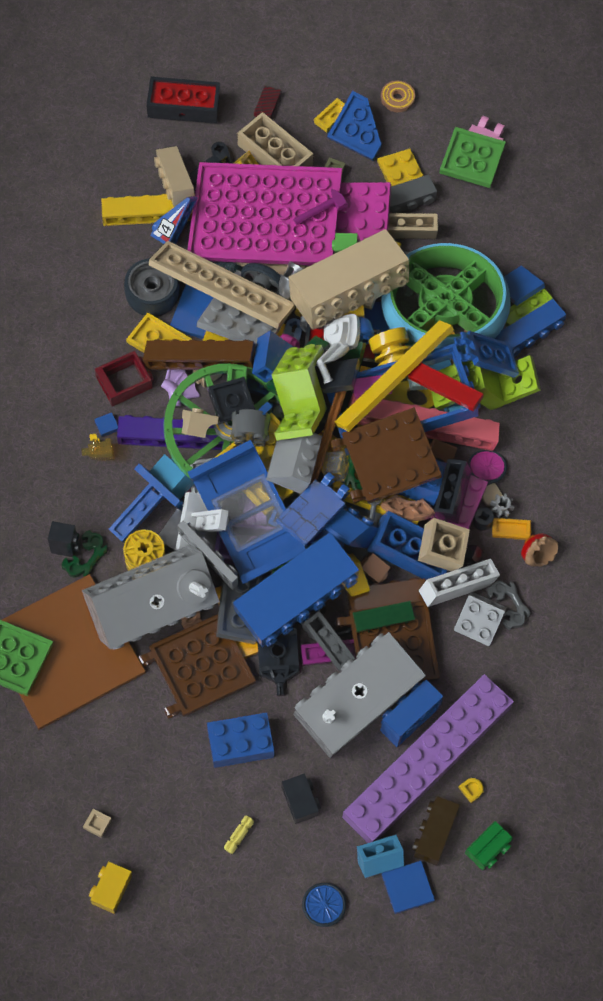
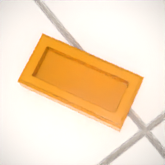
M493 519V538L526 540L531 536V520Z

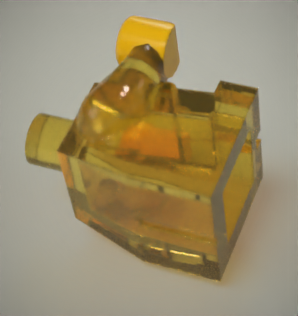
M90 434V441L92 443L88 444V448L81 449L82 456L89 455L92 460L98 461L114 460L113 441L111 438H106L105 441L100 442L96 434Z

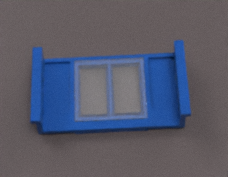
M251 440L188 471L208 511L218 509L229 511V522L226 529L218 532L243 584L294 559L306 550V547L276 523V519L286 508L274 484L266 480L268 472Z

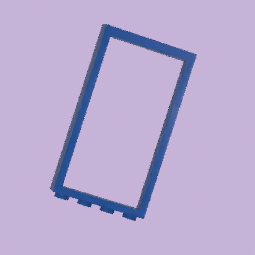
M455 343L434 349L421 362L430 366L453 359L460 382L474 389L473 382L468 381L467 378L469 376L468 368L466 365L463 366L459 358V353H462L461 349L457 350ZM397 361L358 372L357 378L383 375ZM336 392L327 393L330 406H332ZM479 403L474 412L467 408H462L420 422L424 432L477 417L479 416L478 409L481 406ZM337 426L340 438L342 439V433L346 432V430ZM345 448V449H344L345 454H346V456H348V455H349V452H348L347 448Z

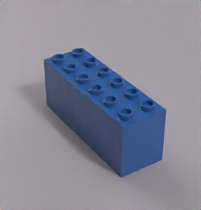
M329 532L234 601V610L263 648L266 645L270 647L277 641L276 638L282 633L286 635L292 631V626L298 621L301 624L310 617L308 614L313 610L316 612L321 610L326 605L325 602L330 598L332 600L336 599L341 594L340 591L345 587L349 589L355 585L359 569L331 532Z

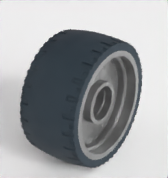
M150 258L136 262L127 271L124 291L130 307L135 312L144 316L150 313L156 317L166 314L177 303L179 280L149 266Z

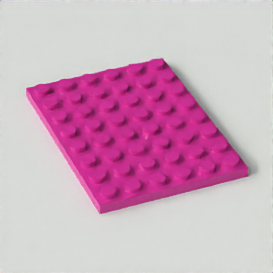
M199 162L195 196L198 199L193 208L187 250L208 261L288 265L289 261L297 265L311 266L333 255L332 240H335L338 209L335 205L298 225L294 223L293 219L331 199V189L340 193L342 168Z

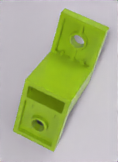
M309 344L304 348L297 349V347L287 349L272 373L274 385L284 413V418L274 433L276 440L313 435L327 410L315 371L317 360L324 352L322 345L315 346V344Z
M529 355L515 361L519 371L515 378L475 366L473 361L462 362V364L468 368V381L473 382L475 390L483 393L484 397L480 403L489 410H494L541 391L532 356ZM454 364L438 370L460 382ZM522 375L521 382L515 384L516 378ZM431 391L435 409L440 410L455 404V402Z

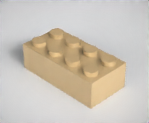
M263 112L238 132V146L245 152L250 151L261 165L313 166V153Z

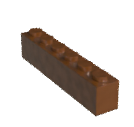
M147 340L143 361L148 369L199 370L216 364H237L253 369L256 345L251 340Z

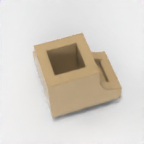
M192 408V411L183 410L182 433L205 438L207 429L211 425L217 424L219 417L203 414L204 410Z

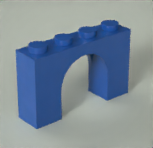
M271 330L258 337L252 374L265 383L272 380V373L286 350L293 346Z

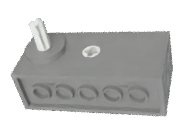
M191 545L82 590L100 641L110 649H119L126 642L140 640L142 635L156 633L165 625L171 626L178 623L179 619L193 617L197 614L196 612L202 609H211L214 607V604L219 602L203 553Z

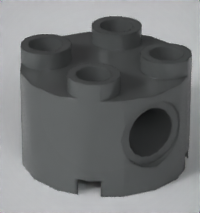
M252 409L239 410V414L236 411L232 413L230 437L234 440V444L241 445L251 440L255 446H265V442L269 440L268 430L271 416L268 413L264 416L263 411Z

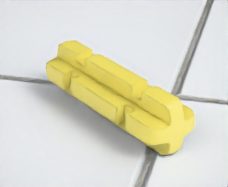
M244 816L241 825L239 824L231 835L230 841L228 840L224 845V849L228 853L233 854L237 849V844L239 845L248 833V828L250 829L254 824L252 818Z

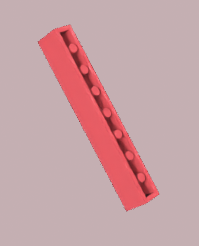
M354 393L351 396L348 408L357 400ZM382 399L358 424L366 425L415 407L420 421L448 412L439 411L435 408H424L419 405L404 404L400 401ZM474 417L427 431L425 434L430 439L493 451L498 443L500 423L490 419L484 420Z

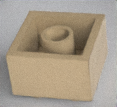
M433 518L424 526L418 561L449 571L458 570L464 564L470 529Z

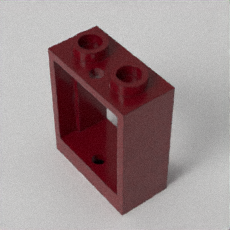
M135 351L94 369L96 379L112 407L152 389L153 376L149 370L146 371L142 356H138ZM134 365L143 381L116 393L108 376Z

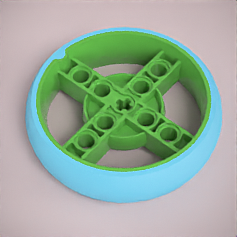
M452 243L427 245L406 255L409 259V282L406 285L419 294L418 303L420 307L408 319L400 313L396 306L395 296L400 287L381 296L382 310L389 328H406L409 342L405 344L406 346H413L439 320L450 325L458 324L467 332L472 331L495 339L503 329L510 311L509 287L498 266L481 252L467 246ZM450 267L463 271L457 276L439 275L434 277L426 270ZM483 282L488 285L496 298V309L490 318L473 306L472 292ZM448 335L435 349L454 344V338H461V335ZM466 345L461 347L456 346L457 350L461 349L462 354L466 353Z

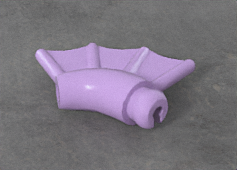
M167 370L166 378L161 387L168 392L169 400L178 385L188 377L185 370ZM195 383L189 386L182 394L187 399L200 397L195 388ZM177 401L176 406L180 407L181 402Z

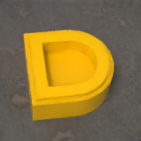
M476 778L467 779L458 787L470 803L478 799L483 792V784Z

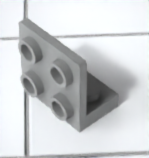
M471 592L454 631L490 646L507 607Z

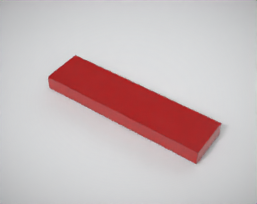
M420 363L408 374V379L473 412L484 397L483 393L423 363Z

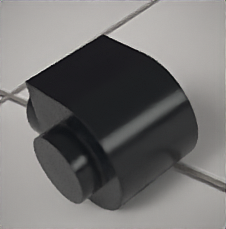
M467 545L464 567L481 562L484 552L478 545Z

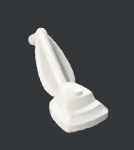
M355 314L341 316L324 326V340L329 342L330 348L317 360V366L323 377L324 384L333 380L326 364L341 358L358 345L360 320Z

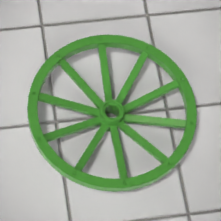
M216 364L199 369L186 377L178 385L168 402L164 415L165 442L175 464L188 478H190L188 471L193 469L191 465L221 441L223 442L222 451L229 446L230 442L232 444L234 441H227L218 436L186 461L179 452L173 436L186 435L182 433V428H172L176 403L180 401L191 410L192 408L201 409L182 395L184 391L202 378H204L207 387L212 386L213 382L210 375L227 373L228 365H243ZM247 367V377L257 381L266 388L265 385L268 382L265 383L252 374L253 369ZM269 392L257 404L254 405L255 409L259 410L266 402H268L273 397H275L280 404L279 397L273 394L272 392ZM232 421L227 422L229 426H232ZM208 428L206 435H217L215 428Z

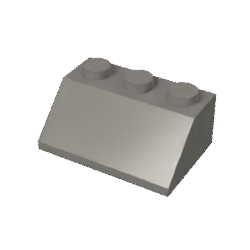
M314 433L311 436L277 440L266 480L302 494L311 482L322 436Z

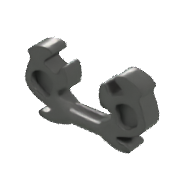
M496 581L491 587L487 588L488 598L491 599L492 595H495L497 597L496 602H501L504 600L505 595H508L517 608V612L509 610L505 613L504 616L509 617V621L503 620L504 627L508 630L522 627L525 621L524 614L529 617L530 610L521 601L517 588L512 581H510L509 586L503 581Z

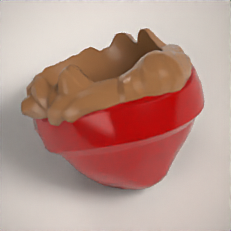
M534 534L525 540L521 556L525 563L530 566L541 567L548 565V561H553L558 553V542L547 534Z

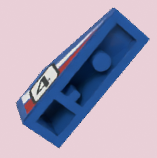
M187 197L153 224V231L150 236L163 244L167 241L176 244L198 197Z

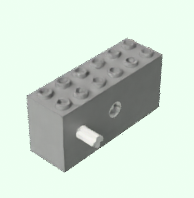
M389 632L386 635L381 633L371 643L372 646L370 648L365 646L357 653L355 661L352 659L347 661L342 666L339 674L334 672L327 678L325 686L322 687L320 684L311 692V697L308 700L303 698L296 704V710L293 715L329 758L426 676ZM361 692V695L356 696L354 693Z

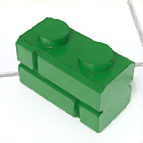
M494 821L466 849L465 854L482 871L486 867L490 869L498 861L496 857L500 853L504 855L512 847L510 843L513 838Z

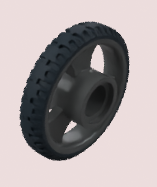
M248 263L243 267L241 277L280 296L279 281L281 276L278 272L259 263Z

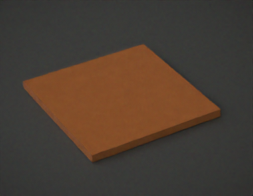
M90 574L2 619L4 622L49 639L54 643L29 695L25 696L19 693L38 730L146 673L129 642L124 643V646L119 649H110L100 641L82 590L96 585Z

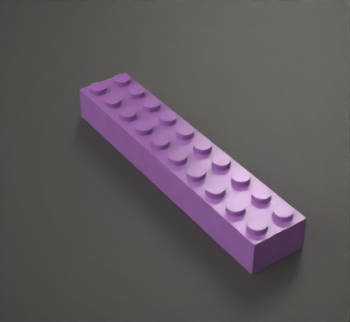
M484 674L343 812L342 818L367 843L379 840L511 709L514 701Z

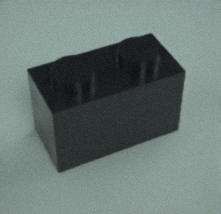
M52 521L47 538L51 553L68 557L74 556L75 551H79L81 543L78 540L79 533L76 532L75 525Z
M305 773L281 781V788L295 824L318 816L321 806L318 798L313 797L311 792L314 790L310 778H306Z

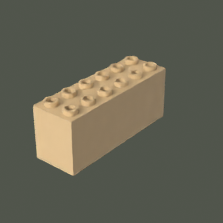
M384 229L289 276L290 297L312 330L334 319L340 318L350 311L356 310L366 303L374 301V299L390 293L398 287L406 285L409 282V259L389 232Z

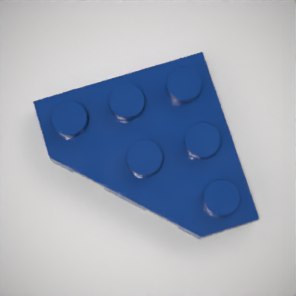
M352 91L327 138L374 161L382 145L368 98Z

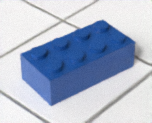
M387 511L380 517L376 526L379 529L367 551L422 579L425 578V580L447 572L446 569L418 561L424 528L390 511Z

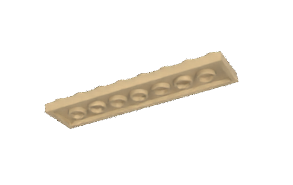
M167 241L149 259V266L276 329L280 327L295 308V304L292 301L170 241Z

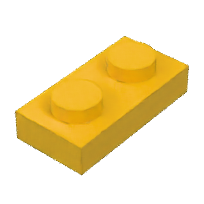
M336 98L314 118V124L327 133L331 130L345 103Z

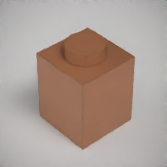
M367 553L360 562L365 576L373 583L383 582L387 578L390 567L375 554Z

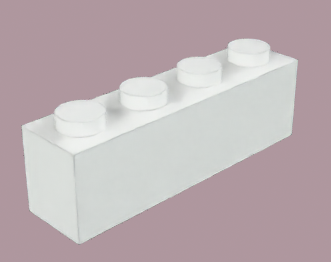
M488 559L427 579L419 589V592L427 607L489 587L500 574L493 561Z

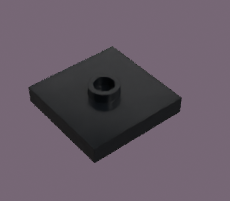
M245 377L207 388L216 416L219 417V424L232 421V413L235 411L239 414V410L243 409L256 410Z

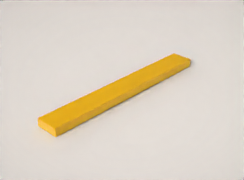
M439 320L334 421L336 425L350 432L453 332L452 325Z

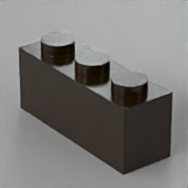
M436 796L435 801L430 800L426 811L430 813L428 820L423 819L419 829L423 833L420 839H415L412 850L415 851L414 857L437 866L460 806L459 804Z

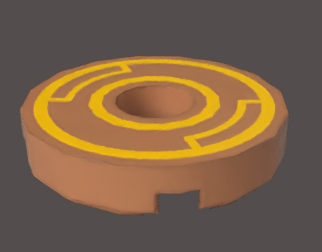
M399 80L391 81L382 88L381 102L388 110L404 112L413 106L415 91L408 83ZM400 94L402 95V98L396 99L394 98V95Z

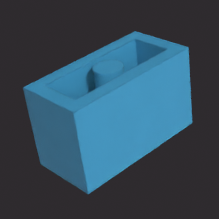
M165 454L150 470L179 499L194 484L179 469L174 460Z
M396 835L357 846L358 864L365 878L404 866L403 848Z

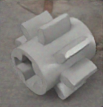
M497 494L495 500H491L490 505L494 506L492 513L498 514V518L501 515L508 517L509 511L514 510V506L511 505L513 498L509 499L506 497V494L504 496Z

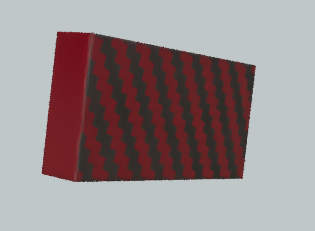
M264 86L255 108L254 116L257 117L263 112L271 119L280 98L281 90Z

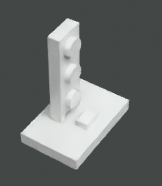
M186 492L180 522L183 520L187 524L190 522L197 529L196 533L198 536L207 539L211 544V550L214 552L217 531H224L229 522V511L224 509L208 511L200 495ZM179 532L175 550L189 545L180 536Z

